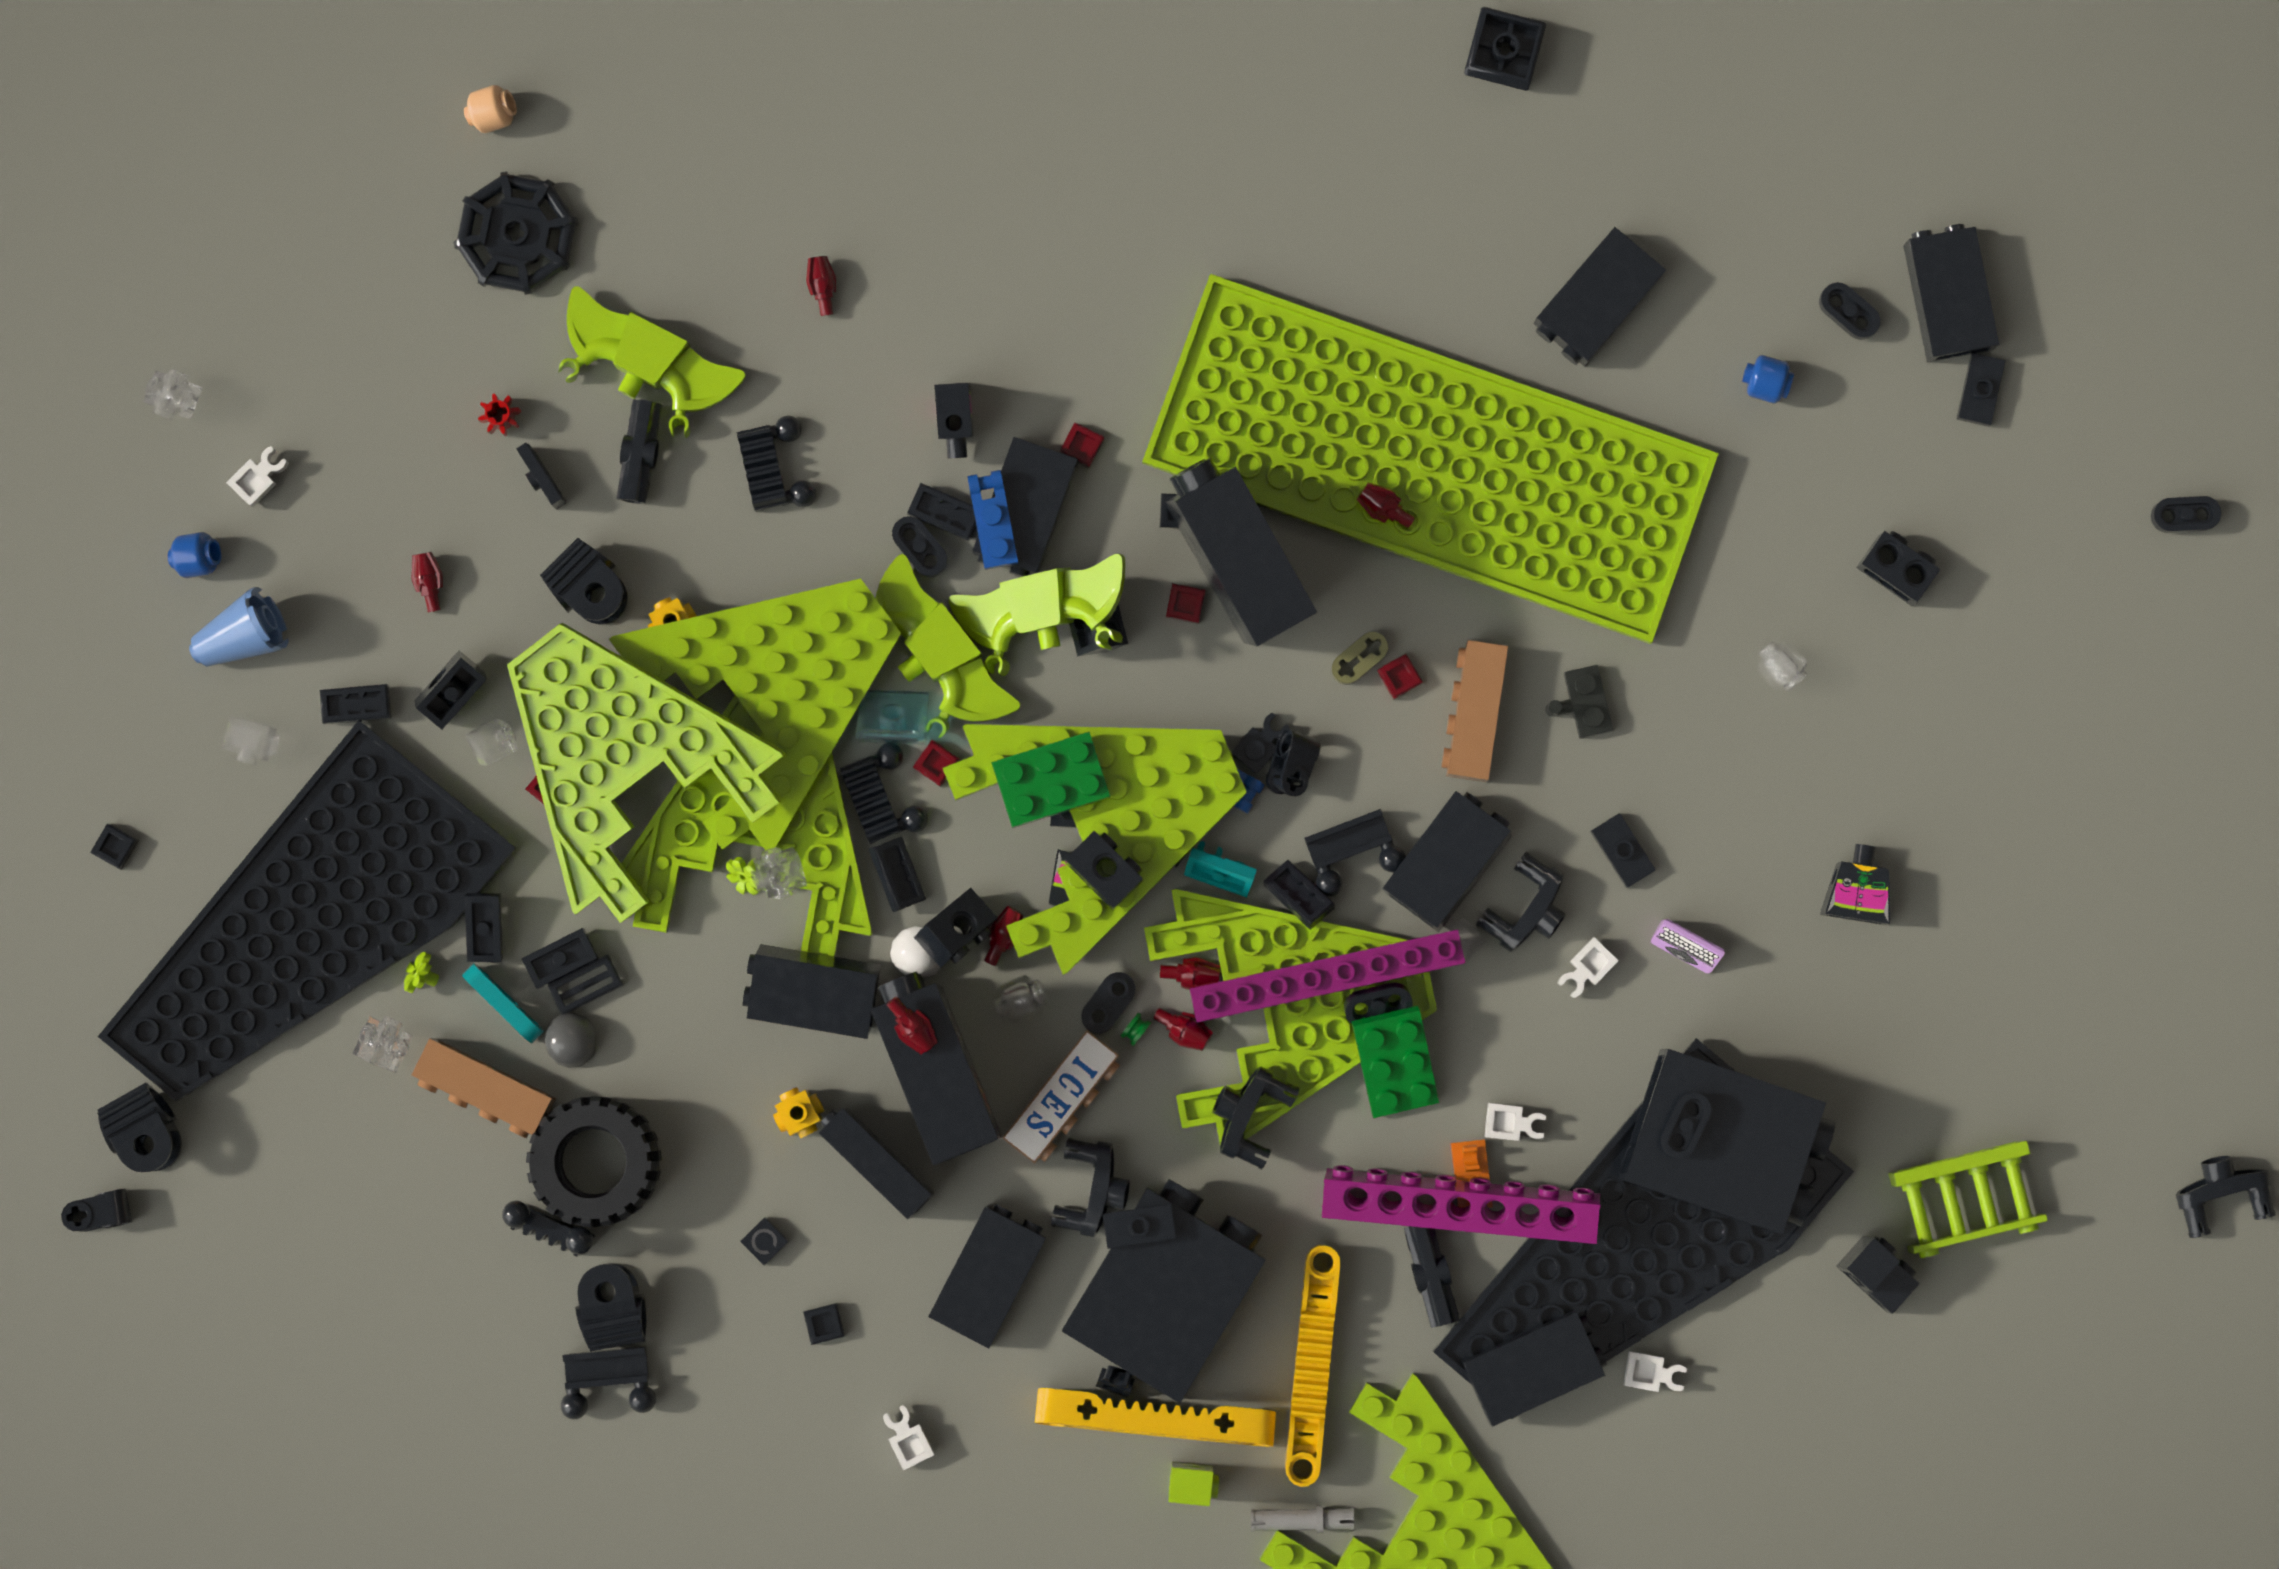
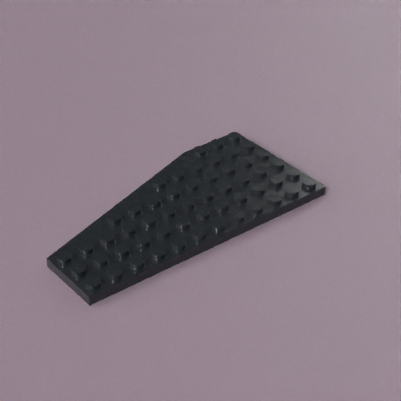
M358 720L97 1037L172 1099L180 1101L451 929L465 913L466 893H481L517 848L362 721Z
M1697 1038L1683 1052V1054L1735 1071ZM1641 1102L1567 1190L1573 1191L1575 1188H1588L1593 1190L1594 1193L1601 1194L1597 1244L1527 1238L1432 1352L1471 1384L1462 1365V1360L1574 1310L1579 1317L1585 1315L1593 1334L1588 1336L1593 1348L1599 1346L1605 1360L1608 1361L1686 1311H1690L1729 1287L1735 1281L1766 1262L1788 1251L1854 1171L1830 1150H1828L1823 1161L1808 1157L1800 1182L1814 1187V1194L1807 1217L1802 1226L1787 1222L1783 1234L1773 1233L1618 1180L1617 1177L1642 1105ZM1560 1207L1555 1211L1558 1216L1564 1218L1570 1217L1573 1214V1211L1567 1207Z

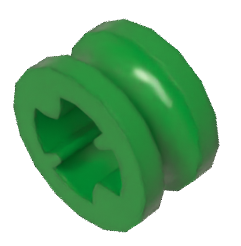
M1139 1012L1120 1035L1123 1039L1128 1037L1131 1040L1130 1044L1132 1046L1137 1043L1152 1023L1149 1020L1143 1021L1141 1019L1142 1014Z

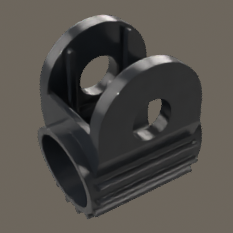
M579 538L540 574L547 587L567 613L573 609L590 623L598 625L611 623L617 620L626 609L628 593L622 580L612 571L616 565ZM597 588H605L603 600L593 603L591 601L592 592Z
M148 1082L98 1109L100 1129L109 1149L114 1154L117 1153L121 1162L129 1169L136 1172L160 1171L171 1166L179 1157L182 1139L174 1123V1120H176L175 1114L164 1098ZM148 1136L154 1142V1148L150 1153L145 1148V1140Z
M615 1263L598 1265L589 1269L579 1282L577 1290L579 1306L575 1307L580 1330L590 1352L646 1341L647 1314L644 1293L639 1294L638 1284L632 1272L626 1267ZM605 1282L611 1283L615 1288V1296L611 1301L604 1299L601 1294V1287Z

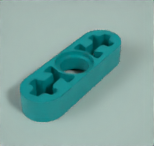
M473 963L462 974V977L528 1042L533 1044L544 1032L540 1025L477 964Z

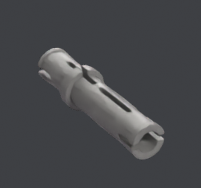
M1316 1505V1509H1251V1532L1265 1530H1317V1533H1324V1530L1329 1529L1354 1530V1507L1323 1509V1505Z

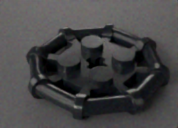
M508 171L500 173L501 176L471 196L464 197L462 200L464 207L457 240L453 243L454 248L460 251L478 278V284L483 287L489 285L521 291L528 295L532 294L533 289L563 269L567 271L570 266L568 261L575 227L579 225L578 217L572 215L554 188V182L549 179L542 181L510 175ZM513 189L533 192L535 194L532 200L513 197ZM501 191L503 192L505 198L495 207L492 206L487 209L482 205ZM547 200L558 218L548 221L539 206ZM476 213L483 216L480 235H472ZM515 224H520V229L525 232L524 236L519 237L517 241H512V237L507 234V230L514 229ZM551 230H561L556 253L548 249ZM481 244L485 246L492 257L486 266L473 247ZM542 256H545L550 261L529 275L527 266L535 264ZM500 264L518 268L519 277L498 274L496 271Z

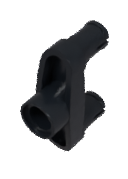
M1528 852L1523 854L1521 860L1532 868L1518 861L1514 870L1538 884L1539 892L1519 921L1511 924L1491 911L1490 908H1487L1483 916L1493 922V924H1490L1481 917L1476 923L1477 927L1482 928L1501 941L1500 945L1510 952L1518 948L1534 930L1550 939L1566 916V913L1552 905L1562 884L1564 873L1555 867L1550 869L1529 855Z
M1262 1066L1254 1071L1240 1092L1225 1085L1212 1111L1213 1114L1227 1120L1221 1139L1220 1153L1232 1159L1238 1157L1262 1170L1267 1161L1256 1157L1255 1153L1269 1158L1271 1149L1244 1138L1245 1135L1243 1133L1260 1096L1262 1097L1265 1094L1291 1107L1295 1099L1284 1094L1283 1091L1297 1096L1300 1087L1273 1076L1272 1071Z
M1068 1137L1065 1147L1078 1149L1079 1152L1065 1150L1064 1159L1090 1163L1095 1168L1088 1208L1085 1211L1055 1205L1053 1214L1064 1216L1066 1219L1052 1217L1051 1226L1080 1231L1081 1235L1095 1237L1103 1222L1102 1214H1106L1108 1207L1120 1210L1125 1209L1129 1195L1130 1180L1114 1177V1147L1112 1143L1098 1141L1095 1144Z
M2218 1156L2202 1161L2201 1167L2204 1178L2182 1188L2176 1193L2179 1209H2183L2189 1238L2202 1237L2201 1233L2204 1236L2211 1233L2203 1206L2206 1201L2241 1191H2248L2255 1220L2266 1219V1215L2268 1217L2276 1215L2268 1187L2271 1185L2268 1171L2263 1169L2234 1170L2231 1156Z

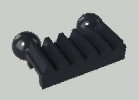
M783 416L772 426L766 425L737 432L755 512L779 505L786 506L791 503L799 507H807L816 499L815 487L812 483L805 480L795 482L790 490L785 491L774 439L779 438L784 442H793L799 438L802 426L800 421L794 416Z
M894 743L883 744L878 749L876 755L866 757L840 768L869 844L904 830L920 832L928 823L927 812L922 807L916 805L906 808L900 818L897 819L877 771L880 767L893 770L901 765L903 752Z
M1381 809L1304 838L1318 872L1315 885L1327 897L1337 895L1343 885L1341 876L1336 871L1331 870L1329 865L1378 846L1382 850L1379 855L1380 866L1387 872L1394 873L1405 859L1404 851L1398 846H1394Z
M521 1201L509 1202L502 1211L503 1221L511 1230H518L523 1226V1235L526 1236L531 1235L536 1230V1240L541 1241L548 1236V1245L550 1246L557 1245L561 1241V1250H569L576 1257L587 1253L593 1245L595 1235L591 1234L588 1229L574 1227L528 1208Z
M646 1347L562 1355L565 1364L566 1395L561 1401V1411L567 1418L579 1419L586 1414L588 1401L580 1393V1388L634 1383L635 1388L629 1395L631 1408L636 1412L646 1413L655 1406L656 1394L652 1388L648 1387L649 1375Z

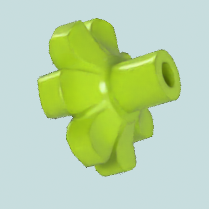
M736 857L734 860L730 859L726 863V869L729 871L726 877L731 883H737L736 890L743 895L747 891L752 895L759 893L763 885L762 877L757 875L762 869V864L759 860L753 858L746 864L742 857Z
M421 952L415 958L414 963L410 962L405 970V972L409 973L404 979L405 991L413 993L416 987L420 989L424 984L434 987L438 983L439 975L430 971L432 967L429 964L431 954Z

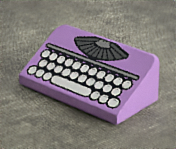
M1669 919L1661 920L1651 938L1653 945L1708 974L1713 971L1725 954L1724 949Z

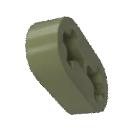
M1368 632L1360 637L1333 661L1331 667L1333 678L1343 685H1350L1359 680L1386 656L1388 642L1385 637L1377 632ZM1369 639L1373 643L1378 640L1381 643L1378 648L1380 655L1376 656L1374 653H1370L1363 659L1360 654L1367 647L1365 641ZM1356 658L1359 663L1352 670L1354 676L1350 678L1346 674L1341 677L1338 673L1341 669L1339 663L1344 661V663L1348 664Z

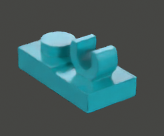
M1204 841L1198 844L1197 849L1192 848L1183 875L1247 898L1257 869L1249 867L1240 861L1221 858L1223 853L1221 847L1217 848L1214 855L1204 852L1206 843Z

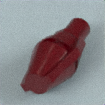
M827 256L808 258L806 283L810 295H814L815 300H818L820 316L833 315L831 298H833V293L836 292V276Z
M1368 482L1356 499L1366 512L1378 521L1385 523L1388 519L1392 522L1395 520L1409 528L1415 519L1413 515L1402 509L1403 506L1399 504L1401 498L1390 488Z
M427 552L412 555L411 579L416 592H421V596L425 597L428 613L441 610L438 593H440L439 588L443 587V574L433 553Z
M1007 906L991 927L993 931L989 935V945L991 947L984 961L992 966L997 965L1003 952H1006L1007 949L1011 950L1014 946L1006 926L1022 920L1024 916L1020 911L1011 906Z
M1201 958L1183 959V964L1178 963L1177 966H1160V978L1176 979V982L1181 983V988L1189 990L1219 982L1220 966Z
M898 996L887 1003L889 1009L897 1017L895 1021L898 1024L894 1026V1029L903 1043L919 1054L927 1052L938 1043L930 1019L919 1009L916 1011H912L911 1008L907 1009Z
M1159 1008L1153 1017L1154 1020L1167 1027L1166 1030L1170 1031L1168 1037L1181 1047L1203 1051L1213 1035V1032L1203 1022L1196 1023L1195 1015L1184 1011L1180 1015L1176 1013L1172 1015Z

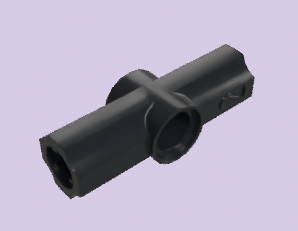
M633 399L628 432L623 437L620 450V464H622L616 496L617 500L634 504H646L651 471L656 467L659 452L657 436L663 406L660 403Z
M1405 1227V1237L1413 1263H1411L1412 1272L1418 1292L1422 1293L1430 1327L1434 1328L1459 1321V1313L1450 1287L1452 1280L1445 1256L1441 1254L1435 1229Z

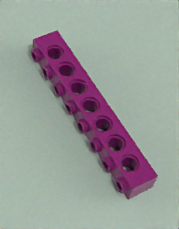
M1457 929L1189 989L1196 1023L1457 966L1464 964L1465 958Z
M1337 1165L1333 1169L1327 1168L1322 1218L1597 1244L1601 1194L1594 1193L1593 1190L1588 1188H1575L1573 1191L1559 1190V1187L1549 1184L1540 1185L1539 1188L1525 1187L1523 1183L1508 1181L1503 1185L1492 1184L1489 1180L1483 1178L1460 1181L1450 1175H1438L1436 1178L1422 1177L1417 1172H1403L1401 1175L1388 1174L1386 1170L1378 1168L1368 1169L1367 1172L1354 1171L1350 1166ZM1357 1187L1362 1188L1366 1191L1367 1196L1356 1198L1350 1193V1190ZM1396 1191L1402 1198L1398 1201H1390L1384 1196V1193ZM1423 1194H1429L1436 1201L1433 1204L1426 1205L1420 1202L1418 1197ZM1463 1197L1470 1202V1205L1465 1208H1459L1452 1201L1455 1198ZM1496 1200L1501 1202L1504 1208L1500 1211H1493L1486 1204ZM1525 1204H1533L1537 1206L1539 1211L1535 1214H1526L1522 1211L1521 1207ZM1560 1207H1567L1573 1211V1214L1570 1217L1564 1218L1558 1216L1555 1211Z

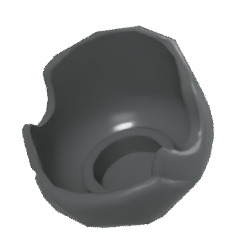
M576 1013L560 1014L549 1023L546 1029L545 1046L549 1056L556 1064L567 1068L580 1067L595 1054L596 1033L586 1017Z

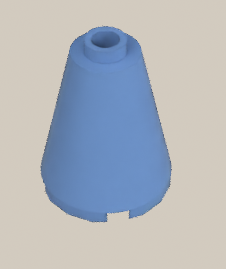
M253 587L246 591L192 636L191 645L189 646L192 658L197 663H202L204 666L209 667L277 652L286 648L289 641L288 638L283 640L282 632L287 630V627L273 599L270 596L263 598L258 593L262 591L259 587Z

